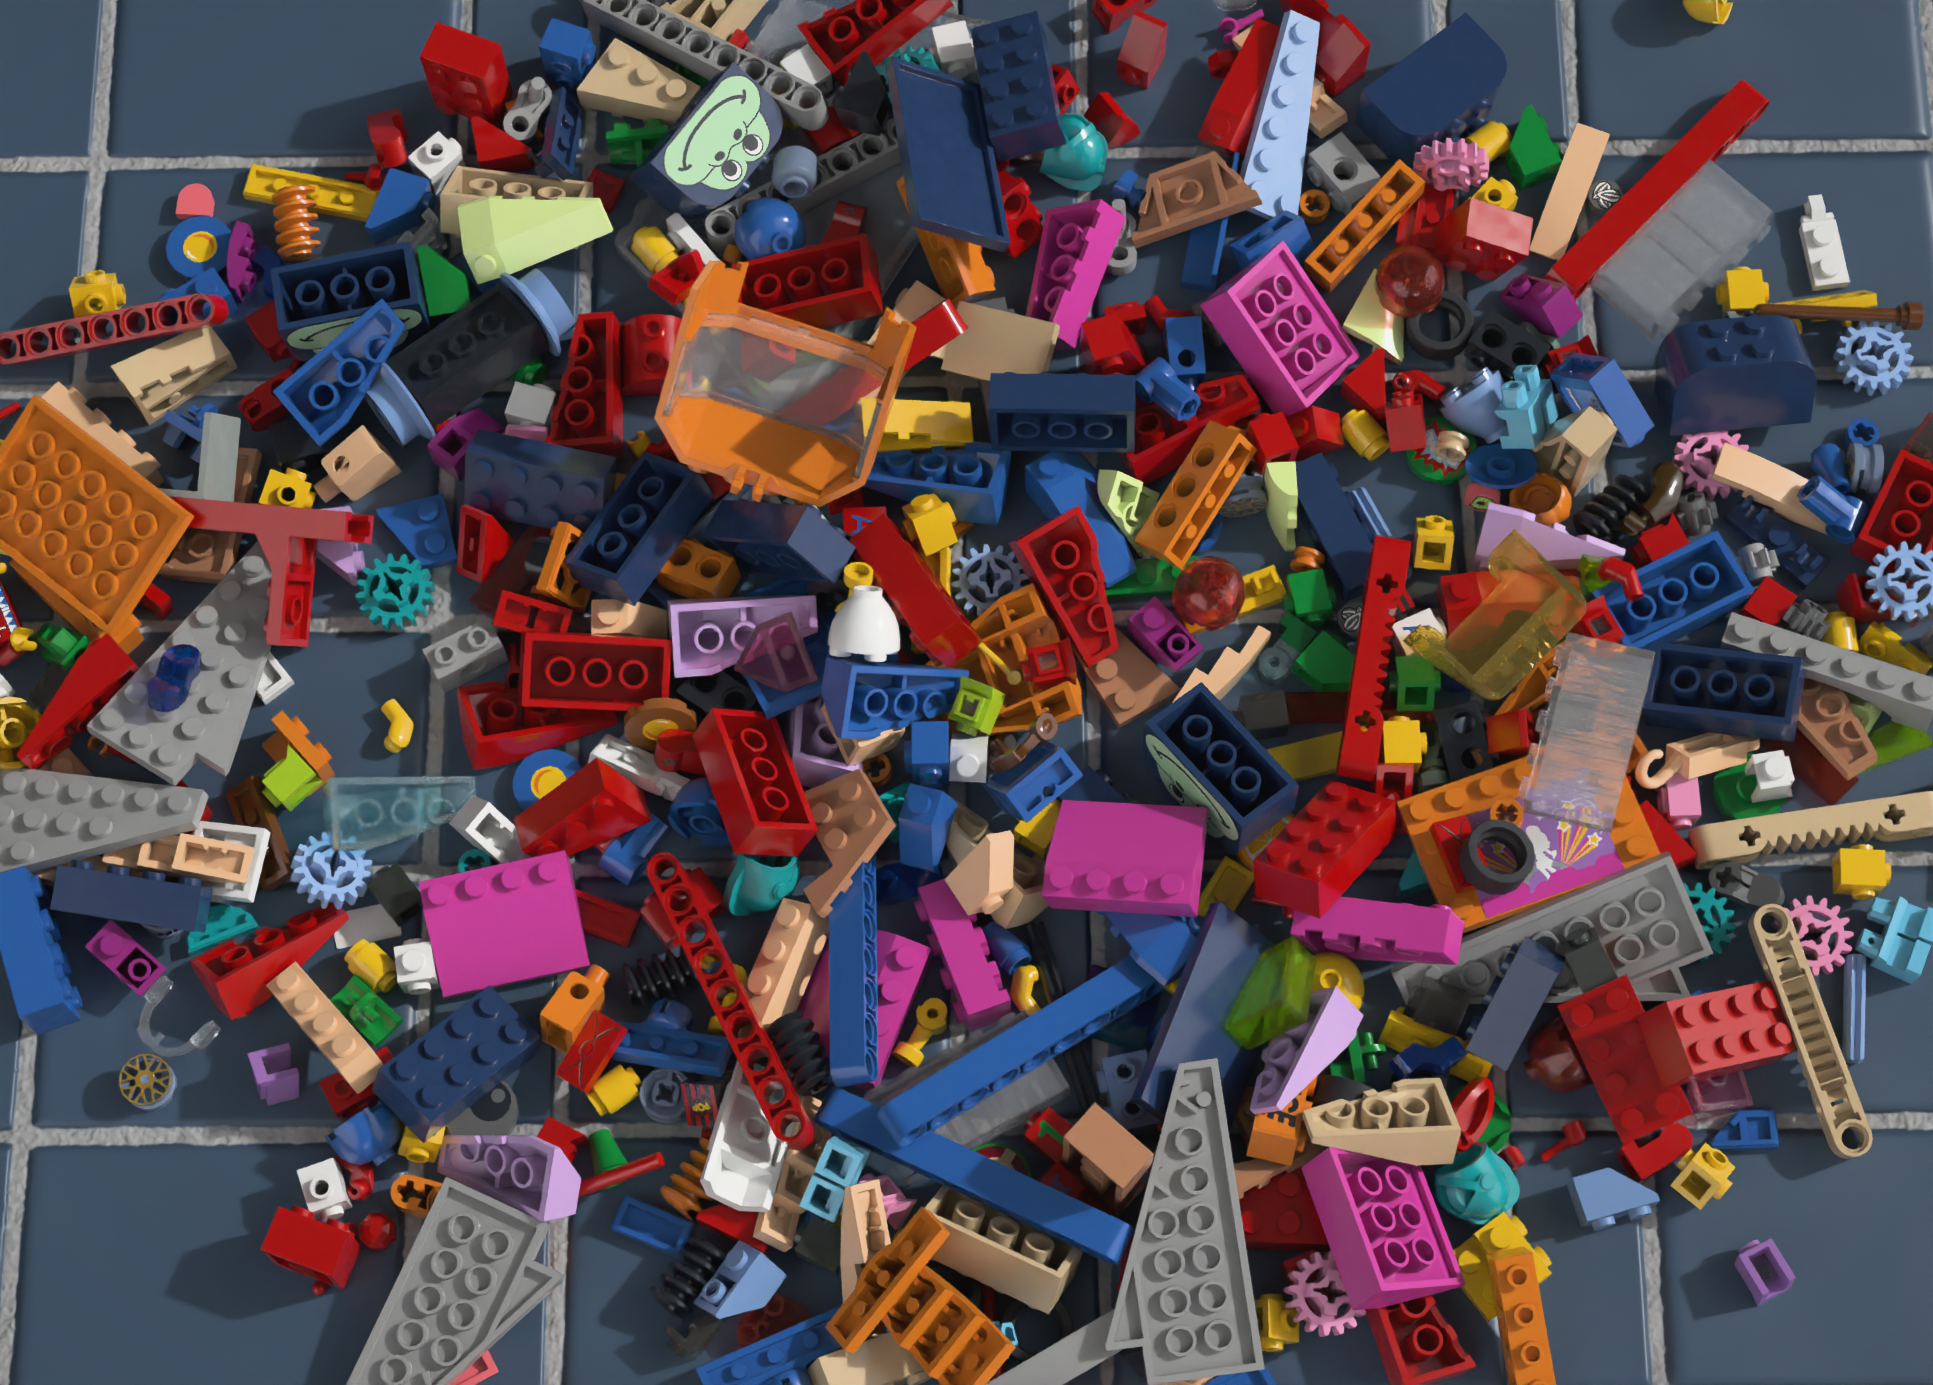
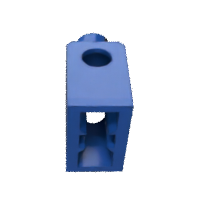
M1201 315L1165 318L1161 335L1164 360L1173 368L1180 381L1191 390H1195L1198 388V385L1203 383L1206 374ZM1181 364H1187L1190 367H1184Z

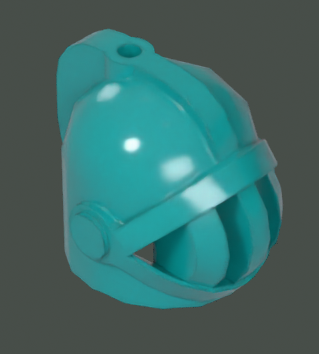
M1077 113L1063 114L1061 118L1066 145L1045 150L1039 173L1046 174L1060 185L1069 189L1079 191L1094 190L1100 185L1104 176L1108 156L1107 141L1099 131H1096V127L1092 122H1089L1084 116Z
M737 854L734 870L727 881L723 903L725 907L735 916H749L751 913L770 912L778 908L782 899L787 898V896H790L795 891L794 888L800 880L801 868L798 857L767 855L765 861L762 858L765 855Z
M1483 1141L1474 1143L1465 1152L1455 1154L1453 1164H1443L1434 1173V1186L1438 1203L1454 1217L1465 1219L1472 1224L1489 1223L1502 1212L1508 1211L1517 1202L1520 1195V1186L1511 1168L1503 1159L1490 1150Z

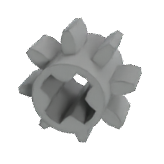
M1762 543L1749 544L1740 548L1737 551L1738 557L1735 558L1752 587L1759 586L1766 576L1773 579L1772 573L1776 572V567L1780 566L1775 550L1767 551V548H1764Z

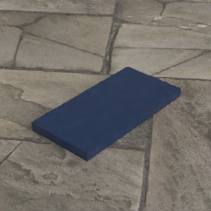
M892 57L886 64V72L912 226L1004 252L1011 242L993 145L988 133L980 84Z
M1221 902L1211 903L1131 1100L1163 1122L1179 1063L1217 1058L1229 1132L1267 1036L1268 1025L1280 1003L1296 960Z

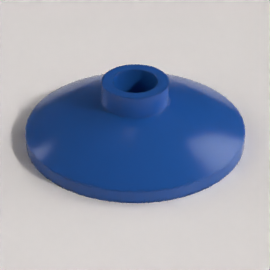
M1495 443L1473 450L1466 459L1465 469L1468 476L1480 485L1495 489H1510L1525 485L1535 477L1537 473V460L1526 449H1502L1501 443Z

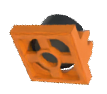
M559 521L557 526L552 527L550 533L552 537L542 536L531 544L525 560V575L528 583L532 586L530 594L538 596L537 599L572 609L574 613L584 614L592 590L582 587L564 562L584 533L570 523Z

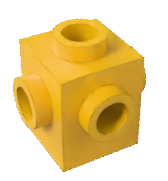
M103 270L89 271L84 276L74 277L69 287L75 318L121 309L122 305L126 304L125 288L123 284H118L116 273L105 274Z
M288 467L285 474L270 469L258 503L312 509L317 493L311 491L313 484L306 482L308 474ZM287 488H292L295 491V498L292 501L285 500L283 496Z
M1705 1142L1697 1153L1690 1149L1679 1161L1676 1167L1681 1172L1670 1186L1701 1210L1712 1196L1719 1201L1733 1183L1727 1178L1735 1169V1166L1729 1162L1724 1153L1710 1147Z
M1263 1294L1260 1295L1259 1300H1254L1262 1351H1283L1284 1344L1299 1343L1300 1321L1294 1322L1292 1320L1298 1312L1296 1308H1286L1285 1304L1288 1302L1283 1301V1295Z

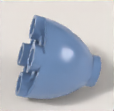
M1486 366L1469 378L1472 384L1461 391L1456 386L1441 396L1440 400L1443 405L1438 410L1445 419L1459 430L1484 438L1487 444H1490L1500 438L1501 433L1507 426L1506 420L1499 418L1494 411L1502 401L1500 388L1505 382L1498 369L1491 372Z

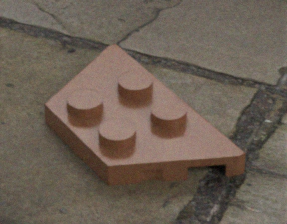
M1214 151L1149 174L1145 188L1146 196L1141 201L1138 212L1141 218L1137 232L1133 231L1132 242L1136 248L1259 206L1263 204L1258 192L1255 189L1252 190L1243 181L1242 177L1234 169L1229 168L1225 161Z

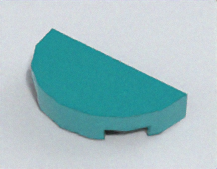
M229 904L212 906L209 908L205 933L190 931V934L187 935L188 954L194 956L228 940L237 939L255 932L260 927L253 916L241 908L233 907Z

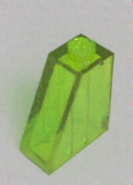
M1294 936L1263 952L1225 1022V1028L1248 1051L1308 1021L1316 959Z

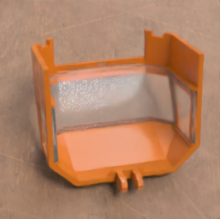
M709 260L690 288L654 416L679 462L687 464L690 470L697 473L707 474L712 472L723 476L725 481L732 484L730 493L735 495L739 494L744 483L754 486L751 493L752 500L757 502L761 501L763 494L769 496H778L780 494L793 498V502L801 506L803 503H807L812 506L821 507L864 486L873 467L917 327L909 321H902L901 324L894 320L895 312L886 307L875 345L872 346L738 302L749 262H737L735 269L725 268V263L722 261Z

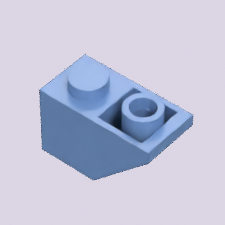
M1609 1167L1573 1177L1567 1184L1581 1228L1592 1225L1594 1231L1611 1227L1616 1224V1218L1629 1215L1630 1220L1649 1216L1652 1214L1651 1208H1654L1660 1201L1656 1192Z
M739 1240L727 1254L725 1260L710 1281L705 1284L694 1304L718 1319L763 1308L787 1275L763 1253Z

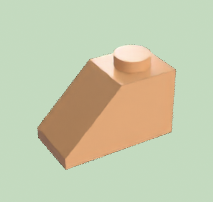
M616 599L591 600V634L668 638V612L665 609L637 602L635 606Z
M1010 830L986 835L944 879L967 915L980 912L990 914L1003 905V897L1013 888L1014 835Z

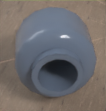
M794 145L787 146L775 154L772 182L780 193L788 198L795 199L801 198L815 189L818 177V160L811 150Z

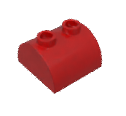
M646 314L633 317L623 324V396L661 395L681 324V318L665 314ZM692 344L677 390L692 391L689 388L690 383L692 384Z

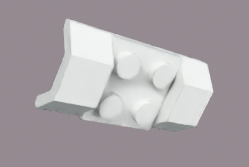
M737 1060L731 1081L726 1086L707 1147L709 1153L700 1182L707 1196L738 1211L767 1212L771 1207L788 1147L773 1133ZM757 1063L754 1064V1071H760L765 1068ZM784 1089L775 1090L771 1094L770 1104H775L782 1100L785 1092ZM798 1095L800 1101H802L803 1096ZM795 1122L787 1127L786 1137H791Z

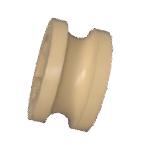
M1454 431L1440 432L1438 435L1440 443L1435 446V454L1449 461L1457 462L1464 460L1466 456L1464 449L1468 448L1469 439L1465 435Z

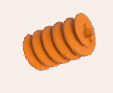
M287 186L279 189L272 195V202L277 205L273 210V215L279 219L274 224L275 230L280 232L276 237V243L282 246L278 249L277 256L282 260L299 262L321 257L319 254L312 253V249L320 247L321 242L310 239L311 235L320 232V228L309 226V222L318 219V214L310 213L307 210L317 205V201L306 199V195L316 191L313 186Z
M705 1138L699 1140L703 1153L696 1150L689 1152V1157L694 1164L692 1165L687 1162L679 1164L684 1177L677 1174L670 1175L669 1178L674 1188L665 1185L660 1187V1192L664 1199L692 1222L694 1221L689 1211L699 1212L704 1210L698 1200L700 1198L708 1201L713 1200V1198L706 1195L700 1182L709 1153L707 1147L710 1140Z

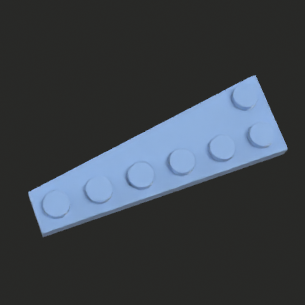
M1293 10L1285 12L1240 171L1243 181L1252 190L1255 189L1258 192L1263 203L1246 211L1267 220H1271L1285 210L1298 215L1320 23Z

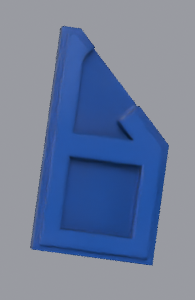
M1775 1109L1737 1111L1708 1145L1720 1151L1777 1149L1779 1147Z

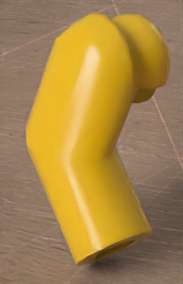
M391 699L381 707V711L391 722L388 736L384 739V746L390 752L398 753L402 747L405 748L409 744L414 725L395 699Z
M1033 965L1020 966L1015 970L1009 992L1011 1000L1025 1019L1041 1010L1031 996L1033 984L1039 980V972Z

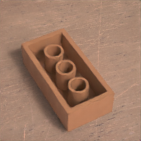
M1094 1103L1064 1136L1062 1165L1084 1187L1087 1184L1114 1210L1113 1214L1119 1217L1147 1186L1154 1154L1098 1104Z

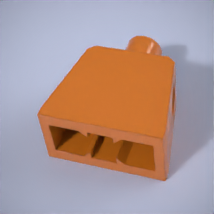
M592 964L584 976L574 971L570 972L540 1013L543 1042L567 1055L593 1011L597 1010L602 1013L604 1010L605 993L603 987L610 978L609 973L605 969Z

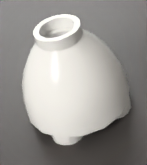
M869 585L853 587V595L845 601L832 621L827 645L830 646V655L849 657L851 653L864 654V659L867 661L883 662L886 661L887 655L898 653L901 648L899 625L891 607L882 597V588Z

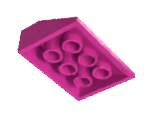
M1284 241L1277 243L1240 271L1200 305L1272 412L1278 413L1282 411L1285 418L1309 407L1361 356Z
M1062 800L1046 858L1042 897L1050 908L1197 917L1209 813L1208 807Z
M565 850L419 882L424 916L444 999L482 991L489 985L492 988L590 967L571 863Z
M877 930L879 1072L877 1080L854 1086L874 1094L877 1093L893 1055L892 1052L898 1043L932 962V948L897 934ZM829 936L797 1008L803 1014L801 1020L811 1019L814 1022V1028L810 1032H818L821 1038L816 1044H824L827 1049L822 1057H830Z
M1329 1147L1301 1167L1353 1310L1382 1308L1459 1288L1466 1284L1421 1165L1416 1166Z

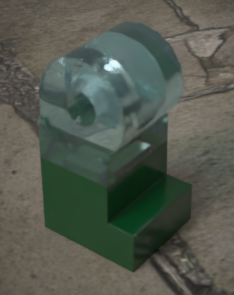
M1289 612L1279 622L1278 633L1282 636L1274 647L1266 649L1259 658L1258 675L1268 685L1276 686L1282 684L1293 671L1295 660L1312 643L1317 635L1316 630Z

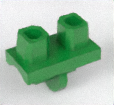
M660 118L648 119L644 123V128L631 129V125L626 122L614 123L611 131L606 132L610 163L637 162L638 167L666 134L668 125H663Z
M45 622L33 636V639L45 648L40 655L46 661L53 662V664L63 667L69 672L77 659L92 642L83 634L59 625L55 627L50 622Z
M356 975L349 980L339 993L330 999L341 1014L376 1048L403 1022V1019Z
M1357 1032L1355 1038L1344 1049L1346 1061L1330 1063L1328 1065L1329 1075L1340 1076L1365 1084L1366 1078L1362 1059L1366 1060L1367 1071L1378 1070L1377 1057L1387 1053L1385 1044H1374L1372 1032H1366L1361 1034L1363 1046H1360Z

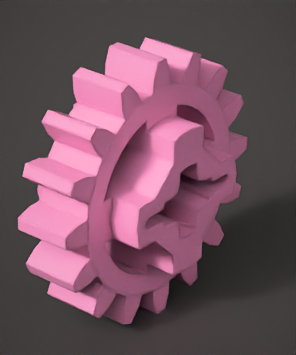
M1446 138L1445 143L1433 140L1432 147L1423 145L1421 146V152L1415 153L1413 171L1425 181V184L1434 185V188L1439 191L1455 189L1454 194H1456L1457 189L1470 192L1471 185L1480 187L1481 180L1488 179L1489 156H1486L1485 148L1477 149L1476 142L1468 145L1463 138L1458 140V142H1452L1451 138Z
M1728 430L1683 435L1682 443L1678 442L1673 451L1677 455H1674L1672 460L1673 463L1680 467L1683 472V478L1686 480L1682 488L1687 490L1692 486L1695 488V492H1706L1710 501H1713L1717 492L1725 499L1728 497L1730 489L1735 492L1739 491L1735 487L1711 479L1724 443L1748 451V445L1739 446L1737 443L1741 435L1738 433L1730 437L1727 435ZM1703 443V447L1701 449L1694 448L1695 446Z
M1807 896L1804 899L1803 905L1797 899H1794L1790 902L1791 911L1787 908L1785 909L1794 921L1793 924L1799 940L1806 933L1813 934L1816 932L1817 934L1824 931L1815 942L1813 940L1800 942L1804 953L1811 959L1807 961L1813 977L1816 978L1819 974V968L1828 975L1833 972L1831 962L1839 967L1845 962L1840 953L1848 954L1851 952L1852 947L1846 944L1845 940L1852 938L1854 933L1844 931L1843 926L1850 920L1848 917L1841 919L1837 917L1841 907L1837 905L1830 910L1826 908V898H1822L1816 905L1812 896ZM1812 914L1819 915L1827 921L1815 919ZM1774 920L1771 923V927L1778 931V922ZM1835 934V945L1830 954L1828 941L1830 936Z
M1332 1251L1326 1252L1323 1259L1319 1252L1311 1254L1310 1263L1305 1259L1299 1260L1297 1266L1301 1272H1289L1287 1276L1294 1282V1285L1284 1288L1285 1293L1293 1296V1300L1285 1304L1286 1308H1296L1298 1312L1292 1320L1298 1322L1304 1319L1306 1321L1304 1331L1307 1333L1312 1332L1318 1327L1319 1337L1328 1336L1330 1329L1337 1336L1344 1333V1326L1348 1329L1355 1328L1357 1323L1353 1316H1364L1366 1311L1364 1309H1352L1344 1284L1340 1279V1273ZM1316 1269H1319V1272L1316 1273V1280L1313 1283H1305L1309 1275ZM1326 1287V1292L1339 1297L1328 1300L1327 1296L1314 1291ZM1305 1301L1313 1308L1314 1313L1308 1308ZM1347 1304L1348 1307L1339 1318L1334 1319V1316L1337 1315L1338 1307Z

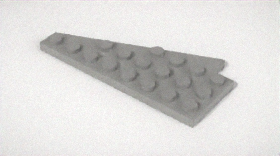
M259 541L87 725L90 734L174 786L198 760L224 776L230 771L272 646L266 644V636L263 630L264 620L269 613L270 600L267 598V585L269 580L272 579V570Z
M26 768L0 770V873L21 866H25L30 872H35L69 863L72 859L81 860L198 829L209 796L203 789Z
M1669 851L1463 937L1458 965L1403 962L1390 969L1406 1005L1482 1004L1496 975L1504 978L1505 973L1499 971L1513 943L1521 946L1525 936L1565 956L1560 942L1566 940V937L1575 930L1582 928L1588 930L1595 927L1618 978L1625 974L1628 975L1640 1001H1671L1691 996L1679 967L1711 955L1713 951ZM1565 959L1543 1003L1567 1002L1584 994L1567 959Z
M1217 1058L1179 1063L1105 1343V1351L1142 1347L1147 1385L1265 1369Z
M445 1177L346 1385H450L564 1281L566 1275L534 1261L551 1225Z

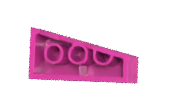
M1102 199L1046 210L1026 316L1060 325L1054 352L1075 349L1081 334V323L1087 319L1126 219L1125 216Z
M944 879L919 887V900L914 901L915 910L920 922L927 921L931 934L926 935L929 947L932 948V955H940L944 968L939 969L940 977L945 990L952 988L957 1001L951 1003L958 1024L965 1022L970 1033L1011 1018V999L1007 989L1001 990L1003 986L996 962L990 961L988 958L990 951L981 927L976 926V914L967 915Z
M1339 897L1320 919L1295 910L1290 934L1315 954L1334 952L1344 955L1348 959L1458 965L1465 922L1453 912L1452 908L1445 905L1433 904L1430 907H1423L1408 903H1390Z

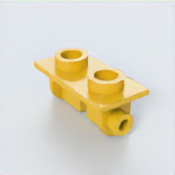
M1873 621L1858 641L1859 651L1868 657L1924 675L1933 666V662L1929 660L1930 655H1926L1909 642L1905 647L1899 642L1902 637L1886 627L1883 622L1878 624Z

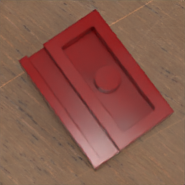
M1425 184L1423 194L1398 221L1394 249L1402 247L1408 248L1412 252L1434 255L1438 223L1452 212L1455 189L1439 191L1434 188V185Z

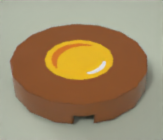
M667 697L647 699L643 701V706L636 708L634 705L624 716V730L627 740L640 749L655 752L658 736L663 731L678 729L695 732L697 729L696 713L693 709L690 711L687 709L686 703Z

